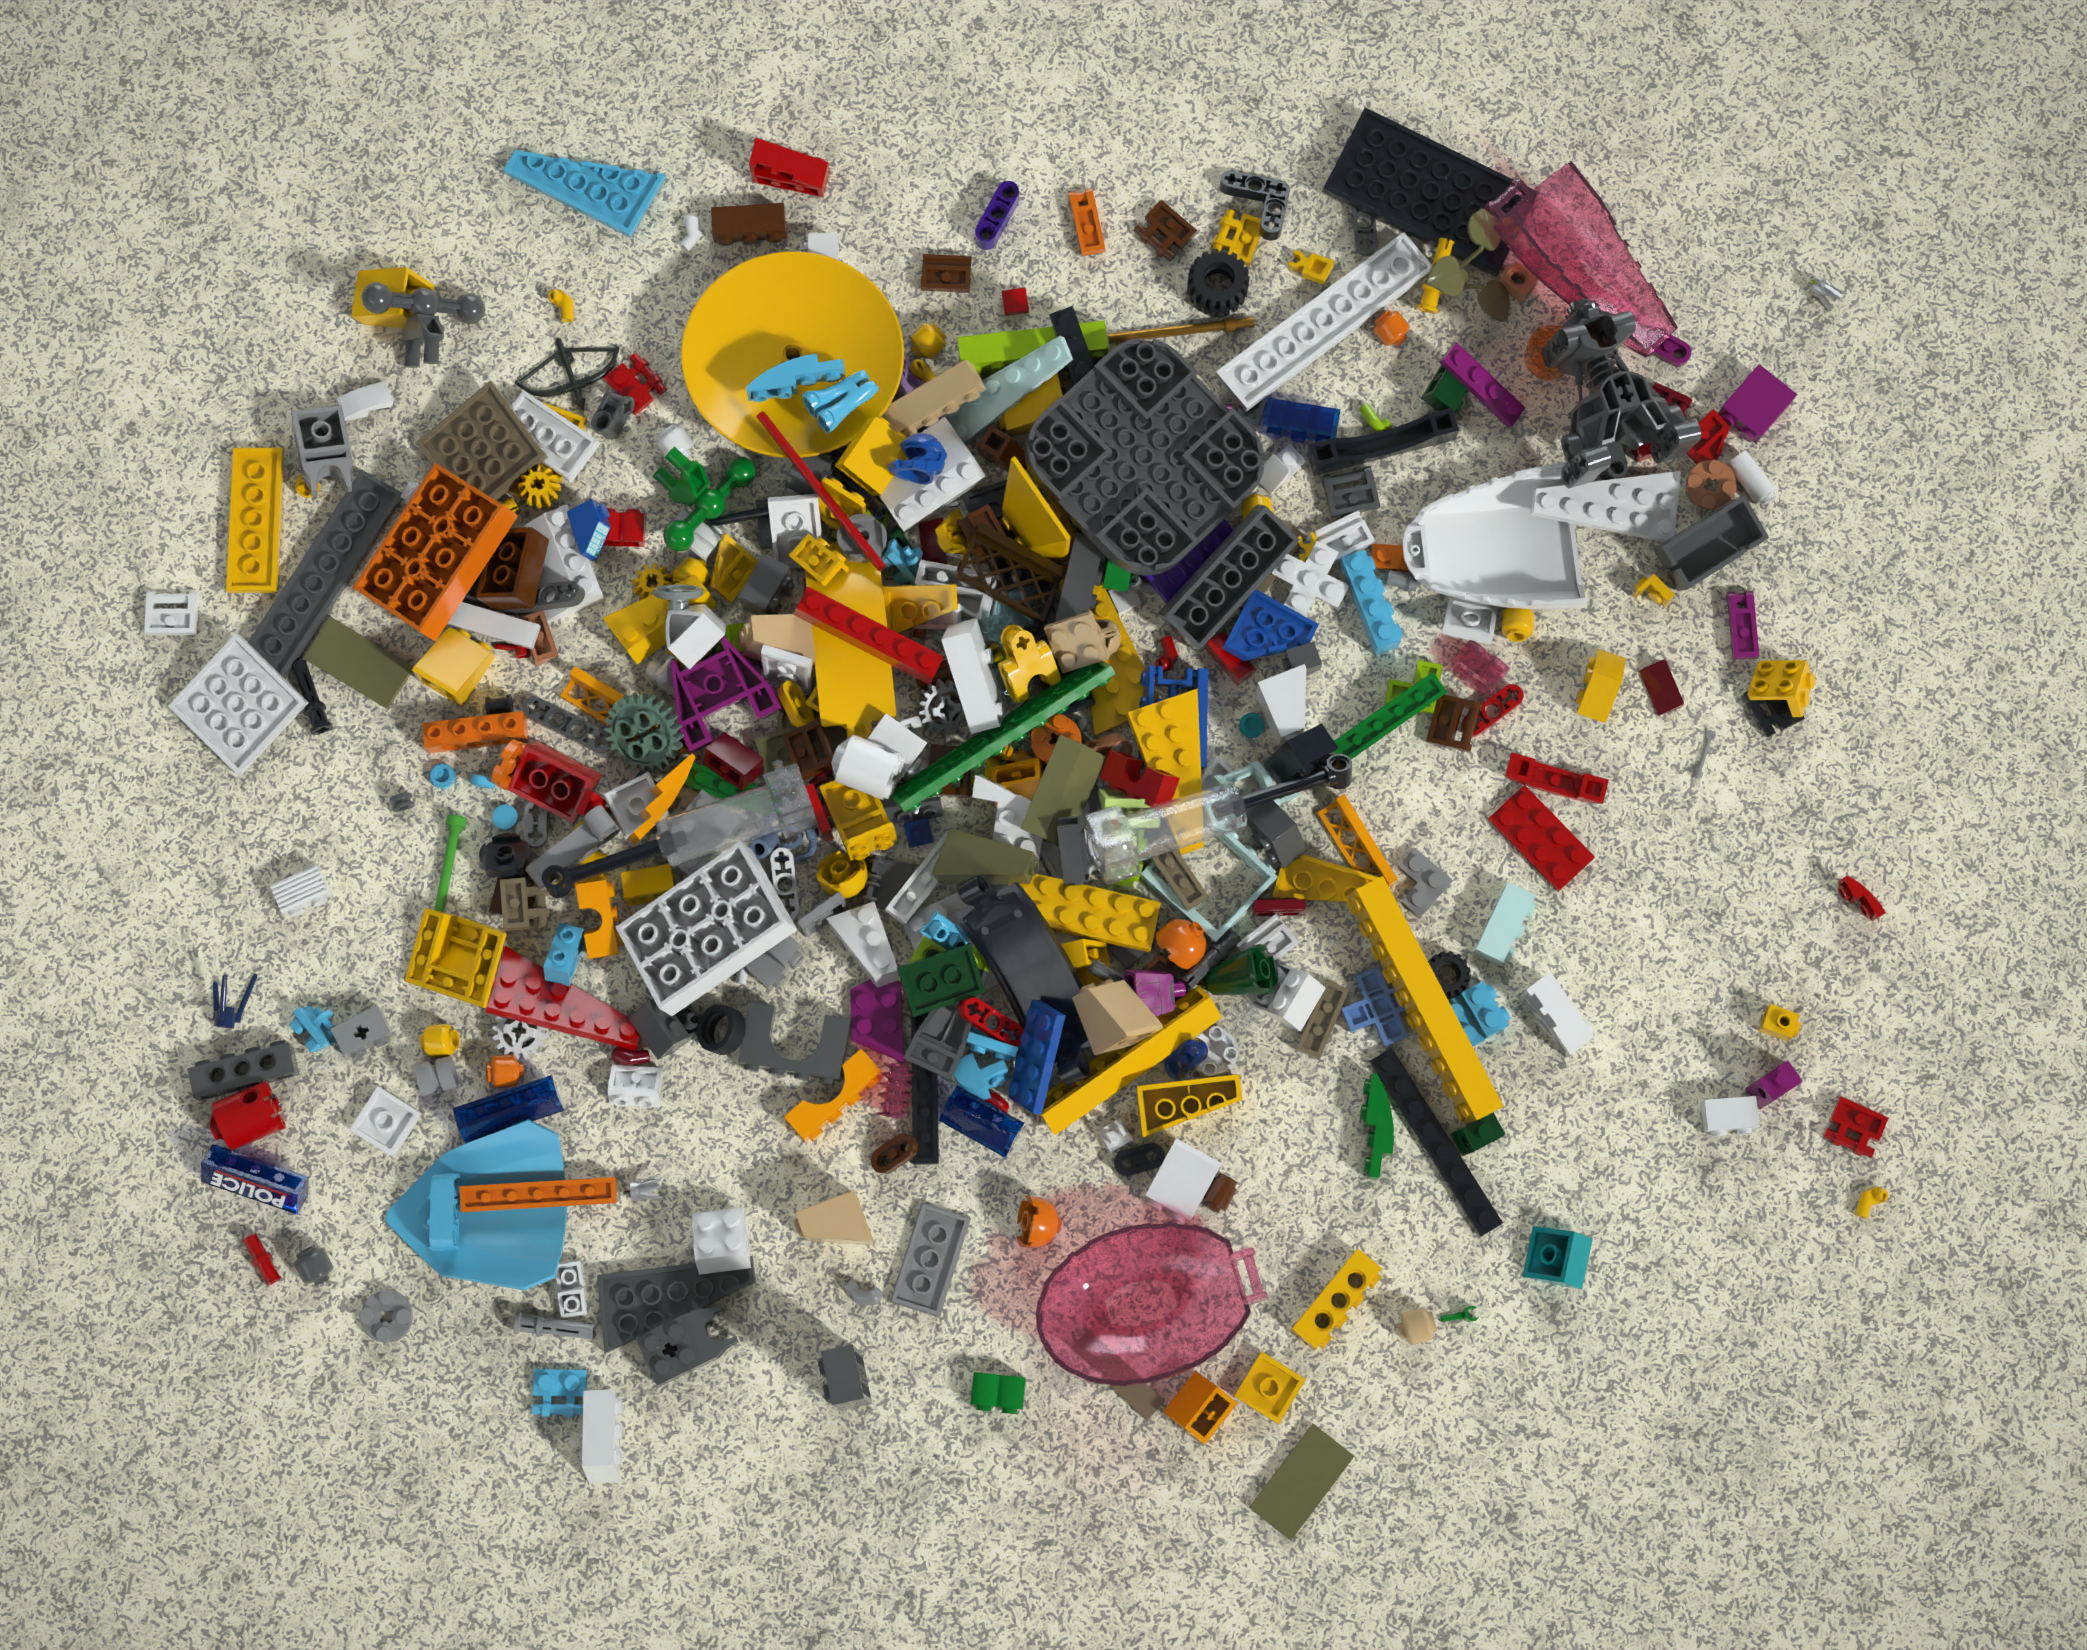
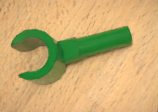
M1468 1306L1462 1312L1442 1315L1441 1322L1462 1319L1466 1322L1476 1321L1479 1317L1471 1319L1468 1316V1310L1476 1309L1477 1307Z

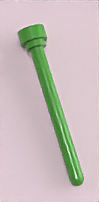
M447 814L445 825H447L449 835L434 908L437 911L444 912L459 833H462V830L466 828L467 818L463 816Z

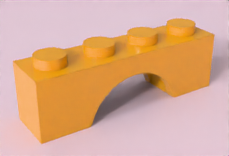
M862 1049L857 1051L842 1065L845 1082L841 1093L834 1100L825 1104H812L802 1100L784 1116L785 1120L805 1142L809 1139L813 1142L819 1138L824 1132L822 1128L828 1122L831 1124L837 1122L843 1116L841 1111L847 1105L850 1107L856 1105L862 1099L860 1094L865 1089L869 1088L872 1090L882 1081L880 1079L882 1071Z

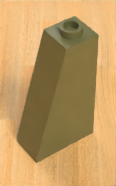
M950 828L932 875L941 884H960L977 874L982 875L989 884H1012L1014 882L1030 884L1033 876H1036L1038 873L1039 860L1033 851Z

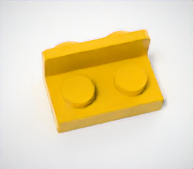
M808 533L789 554V557L823 586H826L840 569L846 573L849 571V568L844 564L846 558L837 550L829 551L830 545L820 536L815 539Z

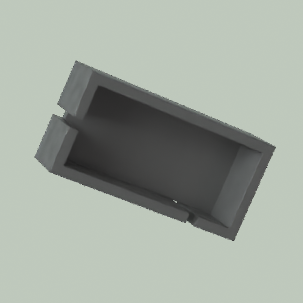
M1745 495L1731 499L1653 548L1662 566L1670 568L1667 574L1677 591L1688 590L1747 552L1746 550H1751L1761 544L1769 536Z

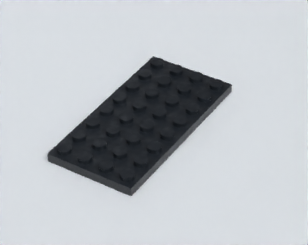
M1366 107L1322 190L1323 193L1436 248L1439 238L1454 241L1450 255L1462 261L1479 248V245L1475 244L1469 237L1467 230L1468 221L1472 214L1479 209L1487 210L1495 218L1499 226L1500 242L1497 248L1492 251L1484 247V250L1471 260L1469 264L1497 277L1539 193Z

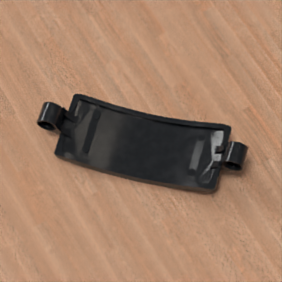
M977 874L958 884V894L961 900L968 906L956 912L955 917L996 977L1020 1026L1025 1029L1026 1014L1030 1008L1031 1000H1040L1066 1015L1054 1063L1058 1062L1059 1077L1067 1086L1090 1075V1068L1084 1049L1091 1045L1072 997L1081 993L1080 988L1083 985L1067 953L1044 916L1017 882L995 891L982 875Z

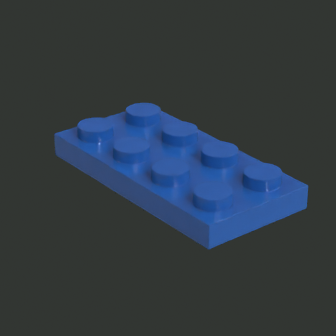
M1031 1000L1030 1008L1027 1011V1021L1024 1033L1021 1035V1046L1018 1057L1015 1060V1071L1012 1082L1009 1085L1008 1098L1033 1114H1042L1066 1016L1040 1000Z

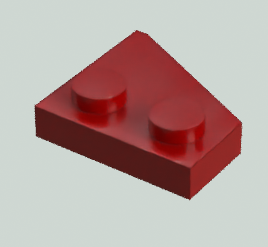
M1712 409L1698 422L1701 429L1700 441L1686 453L1695 464L1705 460H1718L1724 447V439L1727 438L1730 426Z

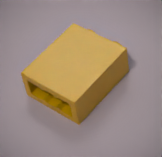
M882 417L868 418L837 461L835 467L871 496L881 495L894 477L893 473L888 470V464L897 459L905 461L907 458L900 448V443L907 437L900 432L896 433L892 430L890 423Z

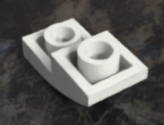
M386 381L344 394L337 398L336 402L337 405H342L344 419L348 421L368 417V413L371 410L393 407L394 400Z
M581 1259L559 1262L556 1279L561 1318L586 1315L587 1304Z

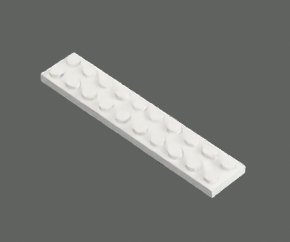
M1404 232L1217 370L1215 376L1247 412L1426 278L1432 264Z

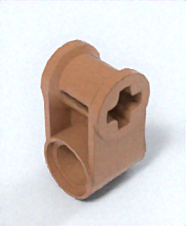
M1111 733L1102 738L1084 743V745L1106 758L1109 750H1115V747L1122 743V747L1118 750L1119 752H1124L1131 756L1133 753L1131 743L1120 733Z

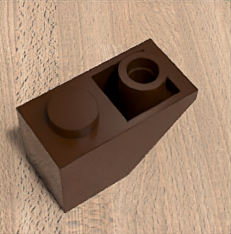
M990 426L978 444V455L1006 472H1009L1011 458L1015 456L1026 471L1024 449L1013 438Z

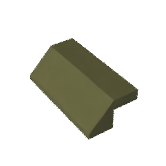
M1060 735L1020 829L1059 847L1057 818L1082 815L1106 757L1082 743Z

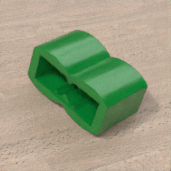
M974 1372L970 1404L976 1405L975 1410L991 1412V1407L1002 1408L1001 1413L1017 1415V1410H1023L1026 1378Z

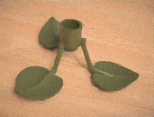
M1481 208L1472 214L1467 225L1470 239L1479 245V248L1461 264L1452 256L1441 257L1431 268L1425 284L1449 297H1456L1466 289H1480L1481 292L1478 294L1477 300L1481 309L1493 319L1505 322L1508 319L1510 305L1506 288L1495 280L1488 281L1485 286L1483 284H1467L1469 275L1463 269L1464 266L1484 250V247L1492 251L1497 248L1500 242V229L1495 218L1487 210Z

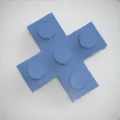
M1379 966L1355 975V981L1364 1000L1341 1008L1350 1033L1374 1024L1384 1047L1408 1038L1409 1036L1399 1015L1405 1012L1406 1009L1397 1003L1394 997L1395 989H1388Z

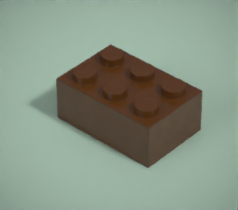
M533 527L510 528L482 570L476 599L493 610L533 609L549 539Z

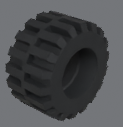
M1212 249L1211 254L1207 251L1203 252L1202 258L1198 256L1194 260V265L1191 264L1189 270L1187 292L1190 294L1191 303L1196 302L1195 308L1198 311L1203 308L1204 314L1208 316L1210 311L1214 312V317H1219L1220 312L1227 316L1230 314L1231 309L1233 312H1236L1239 304L1242 306L1245 302V297H1247L1250 278L1248 276L1249 270L1247 267H1244L1245 262L1242 258L1237 260V254L1232 252L1229 255L1226 249H1223L1222 252ZM1219 273L1227 276L1233 285L1225 291L1217 292L1209 289L1204 280L1211 274Z

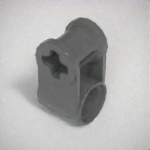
M614 389L607 390L595 415L592 417L591 425L593 429L610 440L619 437L629 415L633 412L635 406L633 397H624Z

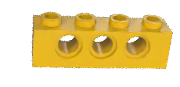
M1357 1249L1296 1322L1291 1331L1313 1350H1316L1318 1347L1323 1349L1332 1339V1336L1329 1335L1335 1326L1340 1329L1349 1318L1346 1312L1350 1307L1353 1306L1356 1309L1364 1300L1365 1296L1362 1294L1368 1286L1372 1289L1381 1279L1378 1273L1382 1268L1361 1250ZM1356 1274L1361 1278V1286L1359 1288H1352L1348 1284L1349 1275ZM1334 1294H1340L1344 1297L1345 1305L1343 1308H1336L1332 1305L1331 1298ZM1323 1314L1328 1318L1329 1323L1326 1328L1322 1329L1316 1326V1315Z

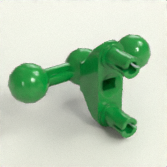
M675 446L667 453L665 459L681 472L680 479L675 478L664 466H661L652 477L669 491L667 493L668 497L674 502L685 504L689 507L693 504L695 506V509L684 520H675L665 527L663 537L668 548L673 551H685L690 548L694 542V531L705 519H715L722 515L725 510V498L736 487H746L754 481L756 469L750 459L746 457L731 459L725 468L726 477L715 488H708L711 483L708 481L701 464L694 460L690 461Z

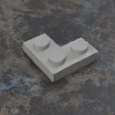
M1416 848L1398 866L1402 872L1416 883L1400 903L1420 919L1453 880Z

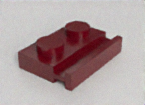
M1260 898L1254 900L1252 917L1274 916L1275 914L1278 916H1303L1306 910L1305 899L1284 898L1283 900H1273L1272 898Z

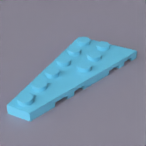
M519 150L514 151L503 169L506 175L630 238L666 179V175L663 173L651 174L638 169L632 171L620 169L619 166L588 161L576 162L563 157L557 159L545 157L544 154Z

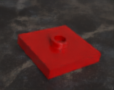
M814 784L806 785L804 790L824 841H831L834 839L827 820V818L831 817L826 803L821 804Z

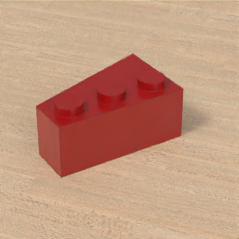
M755 138L749 161L753 183L824 197L830 173L829 162L819 157H812Z

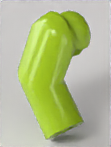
M1368 403L1363 404L1359 408V412L1366 423L1376 432L1392 429L1389 419L1385 418L1380 421Z

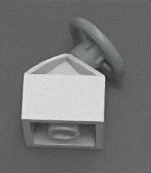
M665 585L656 587L653 590V595L660 599L669 600V610L666 619L667 648L686 667L691 669L725 635L726 624L705 604L689 605L688 599L698 598L703 595L702 588L693 585Z

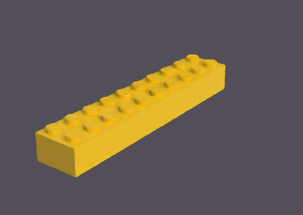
M1381 876L1354 890L1347 896V907L1352 915L1356 914L1360 922L1358 927L1364 938L1368 937L1372 945L1370 950L1376 961L1380 960L1384 968L1382 974L1389 984L1392 983L1396 991L1394 997L1397 1003L1405 1007L1408 1014L1406 1015V1020L1412 1029H1416L1420 1037L1418 1038V1043L1424 1052H1428L1432 1060L1430 1061V1066L1436 1075H1440L1444 1083L1442 1084V1089L1448 1098H1452L1456 1106L1454 1107V1112L1457 1118L1468 1124L1504 1107L1384 877Z

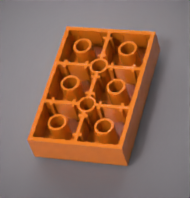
M434 463L352 588L420 633L436 641L518 515Z

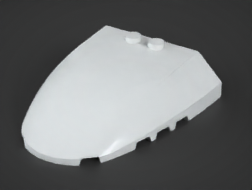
M1567 462L1514 472L1513 475L1503 478L1495 477L1487 483L1478 486L1472 485L1460 493L1445 496L1420 510L1416 518L1410 525L1408 524L1403 538V556L1410 573L1426 588L1437 593L1487 605L1522 609L1587 607L1588 602L1582 586L1574 524L1530 515L1533 491L1537 488L1564 485L1561 471Z

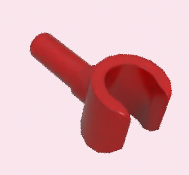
M495 643V649L515 651V657L518 659L530 657V649L514 644Z

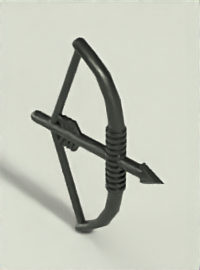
M558 337L556 338L558 351L519 381L516 380L515 384L529 394L540 397L561 396L573 391L576 398L574 403L584 411L585 398H582L579 389L592 385V383L604 378L613 369L620 348L619 346L615 348H564L561 338ZM571 352H614L611 361L601 371L592 376L588 375L578 380L575 379L571 364L574 362ZM554 358L557 359L559 366L565 367L570 381L548 390L530 389L522 384Z

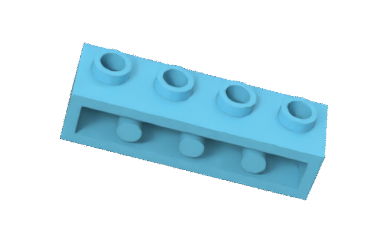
M1362 550L1342 557L1339 566L1346 584L1349 585L1348 589L1374 654L1378 655L1398 648L1403 637L1402 630L1399 624H1395L1391 616L1394 615L1390 601H1385L1383 592H1385L1384 585L1381 579H1377L1373 570L1376 567L1372 556H1367L1366 551Z

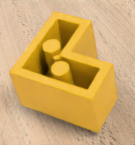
M1597 649L1595 657H1589L1583 679L1586 686L1584 690L1579 689L1575 699V703L1579 704L1577 714L1606 723L1623 680L1626 658Z
M1079 939L1061 944L1083 986L1091 983L1098 986L1099 983L1103 982L1102 979L1090 973L1088 967L1093 960H1099L1110 967L1107 943Z

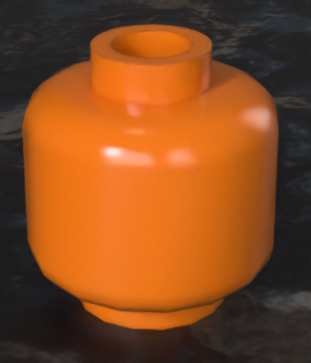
M1388 309L1374 320L1373 331L1385 346H1390L1394 343L1397 347L1408 338L1406 333L1409 331L1410 326L1399 311L1391 312Z
M513 1054L494 1055L491 1057L490 1062H486L487 1083H491L494 1088L516 1087L519 1078L524 1077L523 1062H518Z

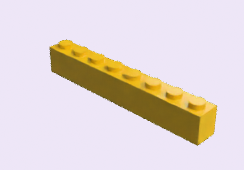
M1200 985L1175 1002V1009L1173 1011L1156 1016L1161 1022L1163 1029L1132 1046L1100 1054L1088 1063L1090 1068V1075L1070 1086L1060 1082L1047 1091L1043 1111L1039 1115L1050 1131L1056 1135L1066 1129L1080 1117L1086 1115L1090 1110L1220 1020L1222 1017L1213 1000Z

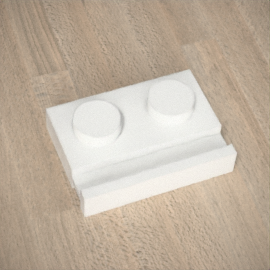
M1359 510L1314 532L1319 542L1339 552L1334 563L1340 561L1342 557L1359 552L1375 543V539L1362 519Z
M1275 914L1237 943L1236 947L1242 952L1253 945L1262 944L1268 949L1265 951L1268 957L1273 956L1276 962L1298 945L1299 941L1278 918V915Z

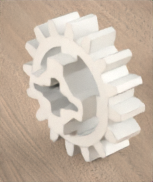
M496 1017L500 1024L499 1026L492 1027L494 1031L498 1032L492 1038L494 1041H500L497 1049H505L504 1055L513 1053L517 1060H519L520 1055H523L528 1060L530 1052L536 1056L538 1055L536 1049L538 1046L545 1048L542 1038H549V1035L543 1032L547 1028L537 1026V1029H534L528 1023L517 1020L509 1025L507 1023L511 1019ZM522 1026L526 1033L521 1034L519 1038L515 1031L520 1030ZM504 1035L512 1038L513 1047L507 1044ZM531 1039L534 1040L531 1045L525 1047V1044L527 1042H529Z

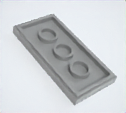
M921 1203L890 1299L891 1303L940 1318L971 1221L970 1217Z

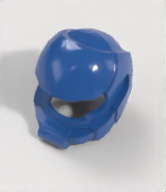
M916 433L908 436L900 443V448L908 457V460L902 461L897 459L890 462L887 466L888 470L897 478L917 484H930L933 482L934 475L942 473L947 453L942 444L933 435Z

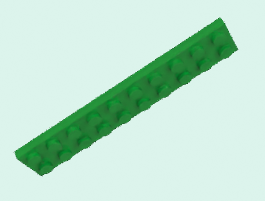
M1104 661L1074 670L1062 678L1059 683L1048 687L1003 718L1000 727L981 731L897 786L893 795L889 797L891 802L903 812L915 810L921 805V801L927 797L938 795L944 786L959 781L968 770L979 768L984 764V760L991 755L996 756L1006 749L1005 746L1011 742L1022 740L1029 730L1043 726L1052 715L1063 713L1068 709V705L1075 700H1082L1095 687L1107 684L1111 680L1110 677L1116 674L1111 665Z

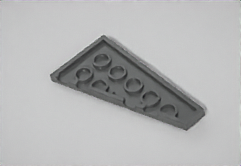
M750 1256L751 1268L700 1275L696 1263L597 1275L604 1353L607 1354L636 1340L635 1337L694 1309L704 1308L756 1283L753 1256Z

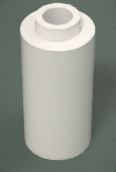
M1747 450L1737 455L1727 464L1756 505L1759 503L1766 505L1776 497L1774 492L1777 489Z

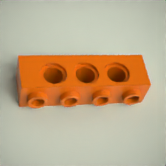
M523 711L422 723L424 748L428 753L507 745L513 739L523 743L529 742L527 717Z

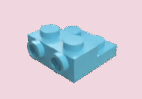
M1484 981L1449 1001L1472 1047L1509 1026L1507 1021L1510 1020V1016L1504 1006L1499 1008L1494 1000L1497 998L1494 988L1491 984L1486 986Z

